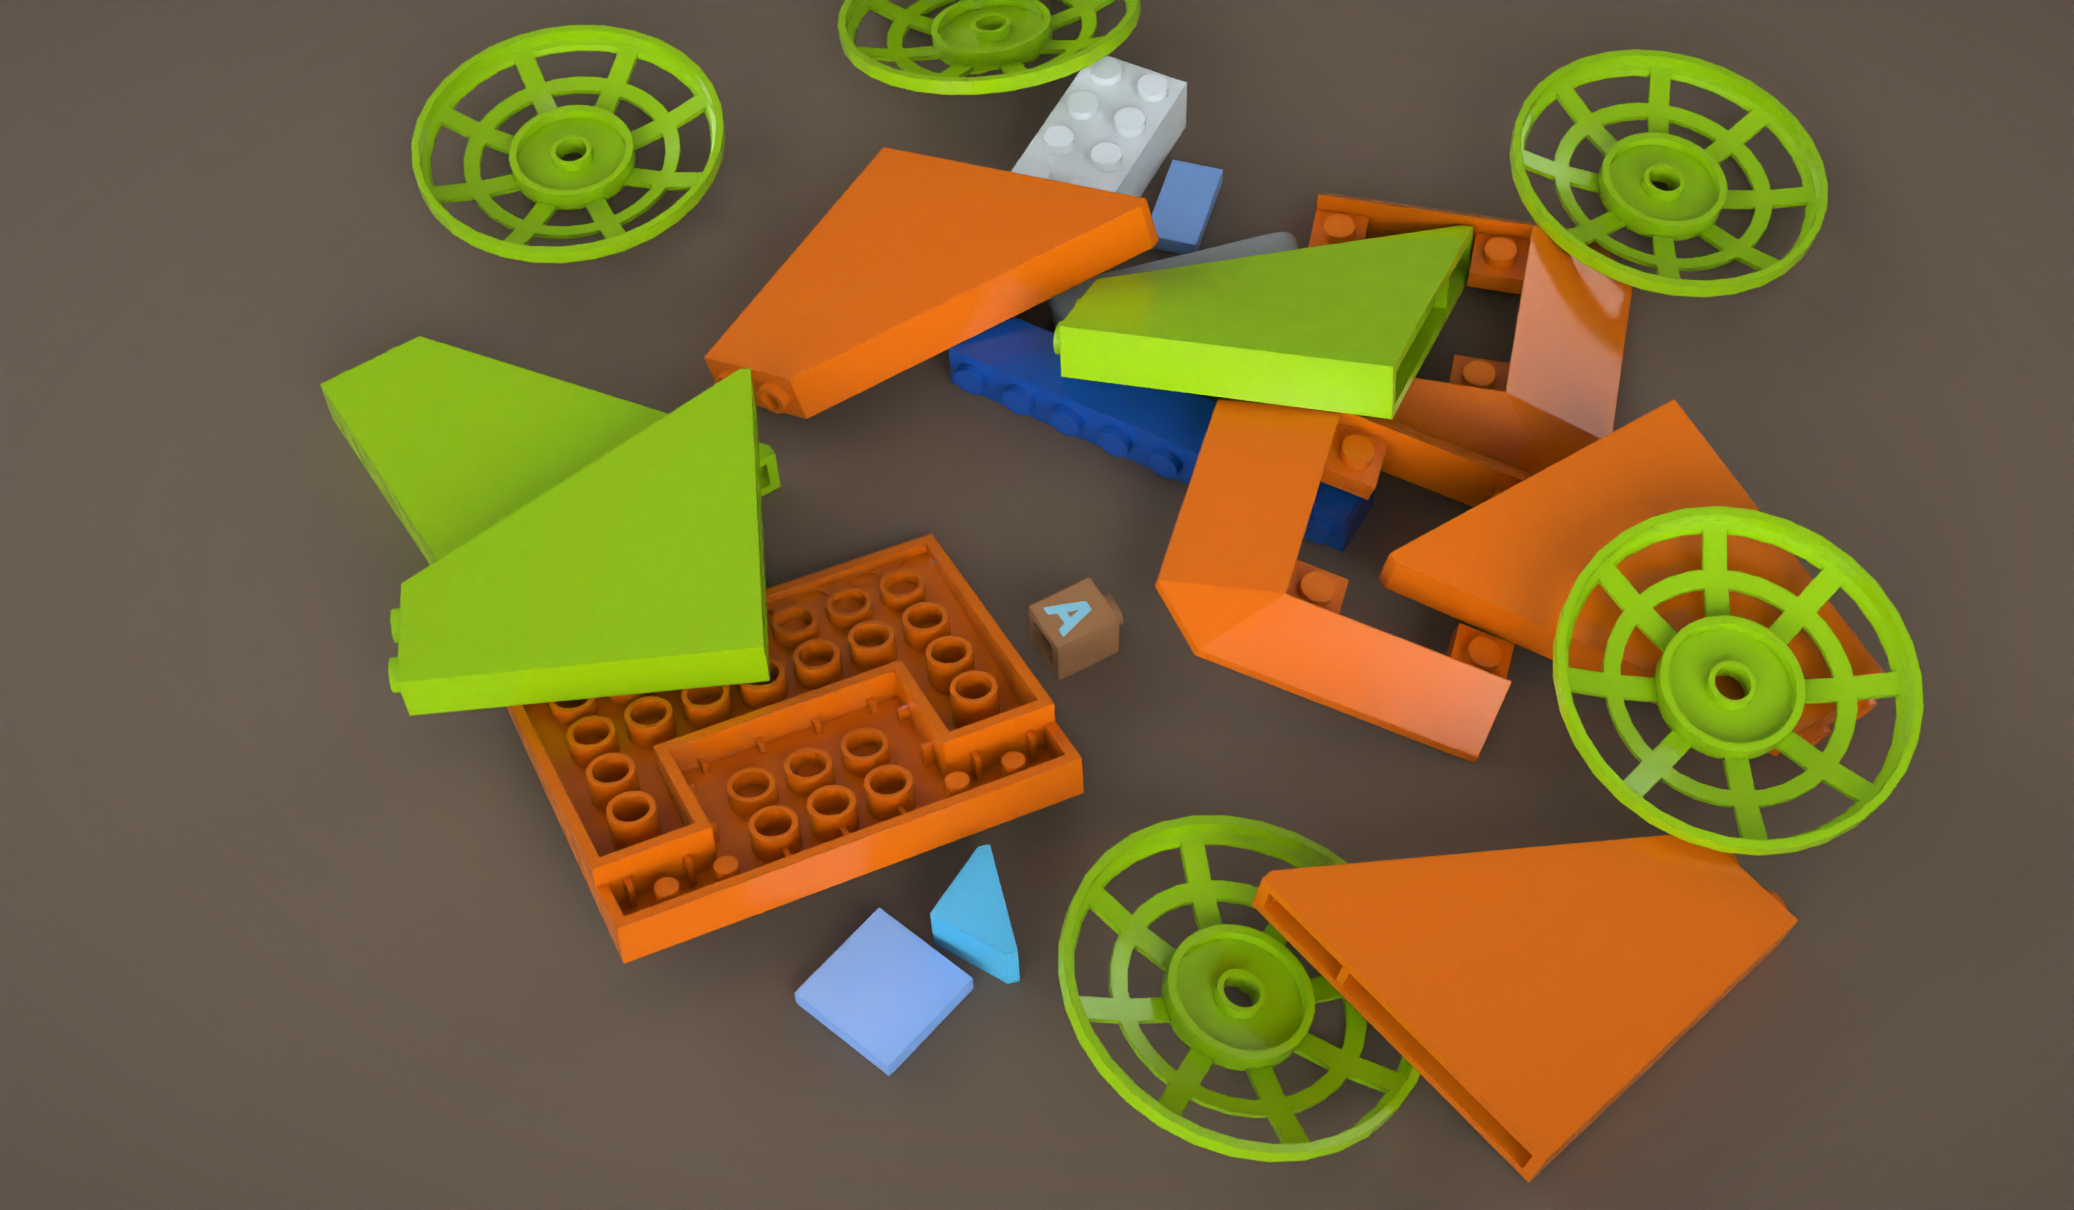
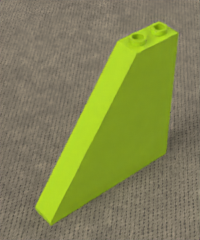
M1458 225L1096 279L1082 298L1076 300L1074 308L1066 318L1056 326L1053 348L1055 354L1060 355L1061 377L1393 419L1468 282L1472 259L1473 226Z
M422 336L393 347L387 352L320 384L332 419L430 565L668 415V413ZM759 442L762 497L781 487L775 451L770 445Z
M751 368L738 369L401 583L400 608H392L390 615L392 637L394 643L398 644V657L389 658L388 674L392 692L402 694L410 716L770 681L758 416Z

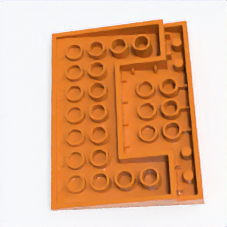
M932 533L767 588L770 681L506 706L624 964L1084 793L1082 757L1055 721L1054 702Z

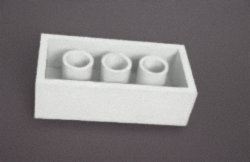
M1108 55L1091 66L1080 70L1011 172L1141 197L1186 127L1187 82Z

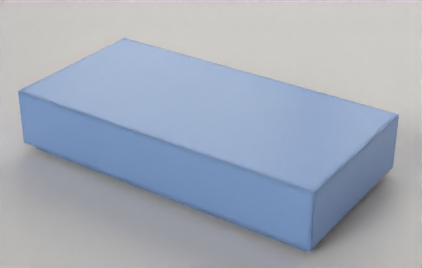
M1172 160L1152 213V219L1159 241L1152 249L1180 255L1198 251L1223 182V169Z

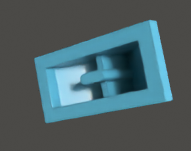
M990 844L978 846L930 912L933 943L1007 984L1019 982L1018 949Z

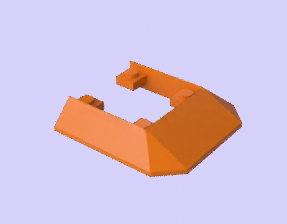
M1325 192L1318 194L1317 209L1308 248L1451 226L1469 225L1473 226V243L1467 287L1521 294L1510 363L1454 355L1450 382L1415 378L1392 420L1532 475L1613 432L1633 286L1610 279L1582 264L1559 247L1537 223ZM1596 242L1587 244V246L1591 249L1618 262L1608 251H1606Z
M1230 398L1218 399L1214 406L1155 583V588L1194 655L1475 763L1512 682L1507 679V674L1515 644L1459 623L1451 634L1447 654L1444 655L1348 618L1339 613L1349 580L1297 560L1320 482L1369 500L1376 488L1380 471L1475 507L1533 475L1392 419Z

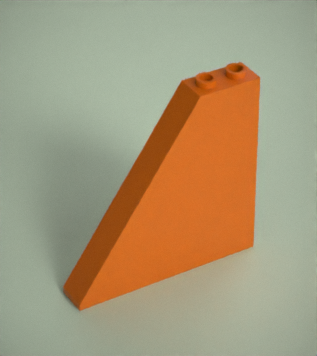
M883 147L704 356V359L714 378V385L738 369L751 368L757 406L766 408L773 413H785L808 419L1153 248L1159 241L1146 198Z
M1673 399L1392 551L1378 579L1386 589L1553 660V642L1559 615L1573 584L1596 553L1620 533L1651 517L1683 508L1724 506L1760 510L1676 400ZM1701 534L1680 536L1654 543L1626 557L1616 567L1637 592L1641 594L1648 587L1670 576L1693 570H1702ZM1727 535V570L1740 571L1767 579L1789 590L1797 597L1812 582V577L1794 554L1775 545L1747 537ZM1599 583L1587 597L1575 623L1569 650V667L1602 672V662L1607 640L1623 611ZM1693 591L1675 596L1657 605L1654 610L1678 633L1688 624L1705 618L1703 591ZM1728 591L1730 616L1752 620L1769 628L1783 613L1760 599ZM1828 600L1817 614L1826 621L1840 641L1851 664L1853 675L1885 673ZM1637 627L1633 629L1624 648L1621 675L1654 677L1657 662L1663 652ZM1801 629L1787 646L1797 658L1804 679L1832 678L1821 651L1811 637ZM1724 675L1715 677L1716 688L1724 697L1732 700L1744 698L1743 688L1734 678ZM1875 699L1857 701L1858 712L1856 721L1874 709L1878 702ZM1836 703L1805 704L1801 718L1792 731L1815 746L1831 733L1828 725L1834 723ZM1773 749L1769 754L1778 756L1781 752Z
M1673 835L1272 870L1262 878L1252 906L1528 1183L1782 942L1798 922V919L1788 911L1784 901L1775 892L1763 888L1740 866L1733 853L1720 852L1685 842Z

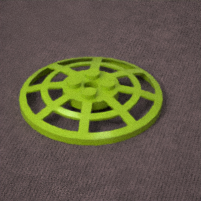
M845 0L839 11L838 32L844 54L851 63L871 78L888 85L915 92L940 95L1000 93L1033 87L1064 78L1091 66L1109 55L1128 38L1136 27L1141 13V0H1124L1126 4L1125 16L1107 35L1094 38L1097 30L1096 12L1116 0H1057L1070 7V9L1052 16L1049 9L1039 0H919L907 9L888 0ZM958 1L940 12L935 19L925 17L926 14L939 7ZM869 10L894 21L887 33V49L856 46L857 29ZM1081 20L1082 29L1076 40H1052V31ZM913 29L931 35L933 46L903 48V40L908 30ZM1040 54H1060L1054 59L1034 68L1027 69L1023 64L1037 59ZM939 59L950 67L941 73H936L920 67L913 61ZM877 61L895 62L902 70L894 69ZM993 70H1002L1004 73L1000 75L965 77L968 74H982Z
M567 25L544 28L514 36L486 48L462 63L440 83L426 101L416 121L411 142L412 167L421 196L434 217L453 235L475 248L503 258L531 263H570L594 260L626 251L655 238L678 223L699 203L712 185L723 159L726 136L722 105L713 84L702 69L682 51L658 38L634 30L606 25ZM573 51H601L617 54L608 78L575 76L553 79L546 82L535 59L550 54ZM637 59L652 63L672 74L690 89L694 97L668 112L652 95L636 86L628 84ZM516 65L526 89L518 91L500 102L480 122L453 110L458 102L477 85L498 72ZM570 94L600 95L595 106L566 105L557 107L553 97ZM620 100H623L641 109L653 121L630 132L627 125L614 113ZM530 105L534 106L538 115L526 122L515 136L497 130L514 114ZM705 113L709 123L711 139L707 164L703 172H677L681 157L680 136L677 129ZM442 126L469 139L463 159L466 183L434 185L431 157L436 137ZM663 137L666 152L662 170L635 168V150ZM486 146L509 155L512 174L486 180L481 179V161ZM570 153L582 155L581 158L574 161L562 160L565 155ZM625 185L650 189L636 203L615 215L606 201L621 191ZM667 190H689L674 205L649 222L627 232L623 229L622 225L631 222L648 211L662 198ZM521 191L524 196L536 204L523 220L502 209L491 197ZM474 200L478 207L491 219L514 231L503 241L477 232L455 219L446 210L443 203ZM586 208L593 220L592 223L575 226L546 225L557 209L576 210ZM601 233L604 238L592 243L561 247L528 245L535 237L572 239Z
M1631 49L1608 51L1580 58L1557 69L1535 87L1524 101L1512 131L1509 153L1512 178L1521 201L1537 225L1559 247L1582 264L1610 279L1641 290L1671 296L1705 298L1733 295L1761 287L1784 275L1804 257L1820 231L1827 210L1828 182L1824 164L1812 138L1798 119L1774 96L1752 81L1725 67L1696 57L1667 51ZM1649 77L1648 103L1617 104L1599 109L1591 113L1574 90L1584 84L1607 78ZM1671 80L1711 91L1737 104L1747 111L1748 114L1731 129L1726 130L1721 125L1702 115L1679 107L1669 106ZM1557 99L1575 124L1570 127L1561 139L1554 156V161L1526 151L1525 145L1533 123L1544 109ZM1647 120V132L1630 135L1619 141L1604 128L1605 126L1624 121ZM1669 124L1692 130L1708 138L1713 143L1703 149L1687 139L1669 134ZM1766 126L1792 157L1801 176L1803 187L1771 190L1769 180L1762 165L1745 144ZM1585 138L1605 157L1599 174L1569 166L1573 152ZM1731 156L1745 173L1752 190H1728L1725 174L1719 164ZM1525 170L1554 181L1559 201L1576 227L1566 230L1547 211L1534 192ZM1651 182L1665 183L1670 191L1661 190ZM1570 186L1598 193L1603 206L1608 212L1590 221L1577 204ZM1805 206V218L1799 237L1787 255L1781 260L1753 248L1767 229L1772 209ZM1722 209L1754 210L1751 224L1741 238L1736 239L1715 225ZM1626 227L1639 235L1651 238L1653 255L1630 248L1608 235ZM1698 236L1719 250V252L1702 257L1676 258L1674 241L1692 239ZM1596 242L1602 248L1623 259L1655 268L1657 275L1618 263L1591 249L1587 244ZM1734 260L1758 270L1735 278L1717 280L1681 279L1679 271L1708 270L1726 265Z
M1724 506L1683 508L1651 517L1623 531L1596 553L1576 579L1560 612L1553 642V681L1559 710L1574 746L1592 773L1623 805L1649 824L1685 842L1716 851L1756 856L1794 853L1835 839L1858 826L1889 797L1906 773L1919 741L1924 710L1922 674L1913 641L1896 607L1877 581L1849 554L1823 536L1801 525L1760 511ZM1701 534L1702 570H1693L1670 576L1648 587L1641 594L1637 592L1616 567L1626 557L1654 543L1680 536ZM1727 535L1747 537L1775 545L1806 560L1821 572L1797 597L1789 590L1767 579L1740 571L1727 570ZM1598 583L1623 611L1607 640L1602 662V672L1569 667V650L1575 623L1587 597ZM1840 587L1855 601L1873 626L1887 655L1891 672L1853 675L1851 664L1840 641L1826 621L1817 614ZM1693 591H1703L1705 618L1688 624L1678 633L1654 610L1657 605L1675 596ZM1728 591L1755 597L1776 607L1783 613L1769 628L1752 620L1730 616ZM1635 627L1663 652L1657 662L1654 677L1621 675L1624 648ZM1801 629L1811 637L1821 651L1832 678L1804 679L1797 658L1787 646ZM1724 675L1734 678L1742 686L1744 698L1732 700L1724 697L1716 688L1715 677ZM1572 693L1605 698L1607 710L1617 733L1631 754L1640 762L1624 780L1606 764L1586 734L1575 708ZM1895 697L1896 719L1892 744L1881 771L1871 783L1839 764V762L1845 755L1854 734L1858 712L1857 701ZM1624 700L1657 703L1662 718L1672 731L1654 750L1645 743L1634 727ZM1836 703L1833 731L1823 752L1792 731L1801 718L1805 704ZM1690 748L1707 756L1722 759L1728 790L1699 783L1679 773L1672 767ZM1776 749L1805 770L1801 775L1784 784L1763 790H1755L1749 759L1760 757ZM1661 780L1670 788L1692 799L1719 807L1733 808L1740 838L1727 837L1693 827L1659 810L1643 797ZM1821 782L1855 802L1843 814L1818 828L1786 838L1768 839L1760 808L1772 807L1792 801L1813 790Z
M1193 815L1162 821L1130 834L1107 850L1085 874L1066 911L1059 939L1058 977L1065 1010L1079 1043L1102 1077L1128 1104L1157 1126L1193 1145L1230 1157L1263 1162L1305 1161L1340 1152L1369 1137L1395 1114L1417 1083L1420 1073L1403 1056L1397 1071L1360 1058L1364 1047L1367 1020L1323 976L1310 979L1298 958L1285 946L1287 940L1270 923H1268L1263 932L1242 925L1222 924L1217 902L1240 904L1254 908L1252 903L1258 887L1226 880H1211L1205 845H1223L1253 850L1283 860L1297 868L1348 864L1346 861L1329 849L1296 832L1263 821L1229 815ZM1180 848L1186 883L1157 893L1139 906L1133 914L1127 911L1104 889L1115 876L1135 862L1161 851ZM1191 905L1198 931L1188 936L1177 949H1174L1148 929L1153 922L1164 914L1182 906ZM1089 909L1119 935L1114 944L1109 964V993L1111 998L1079 996L1075 979V950L1082 922ZM1133 949H1136L1164 971L1161 983V997H1129L1128 967ZM1236 987L1241 992L1248 994L1252 1001V1006L1240 1007L1235 1005L1225 995L1224 988ZM1342 999L1345 1013V1031L1341 1049L1308 1033L1314 1018L1315 1004ZM1090 1022L1119 1024L1124 1037L1138 1058L1157 1078L1168 1085L1158 1101L1138 1087L1117 1065L1095 1034ZM1139 1024H1170L1179 1039L1190 1049L1178 1070L1170 1066L1152 1047L1141 1031ZM1295 1053L1328 1070L1324 1076L1310 1087L1295 1094L1285 1096L1272 1067L1282 1063ZM1212 1063L1231 1070L1246 1071L1258 1100L1230 1097L1201 1086L1200 1083ZM1346 1079L1384 1093L1376 1106L1358 1122L1331 1137L1310 1142L1295 1116V1113L1303 1112L1326 1100L1342 1086ZM1192 1100L1204 1107L1228 1115L1267 1118L1281 1144L1237 1139L1203 1128L1182 1117L1181 1114L1189 1101Z

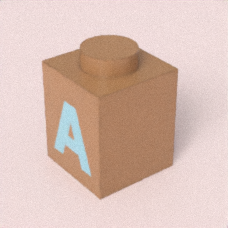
M1090 577L1028 606L1030 640L1058 681L1119 652V627L1124 622L1121 610L1110 594H1101Z

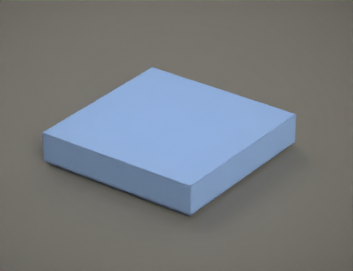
M879 907L797 989L794 995L796 1003L890 1077L974 989L971 976Z

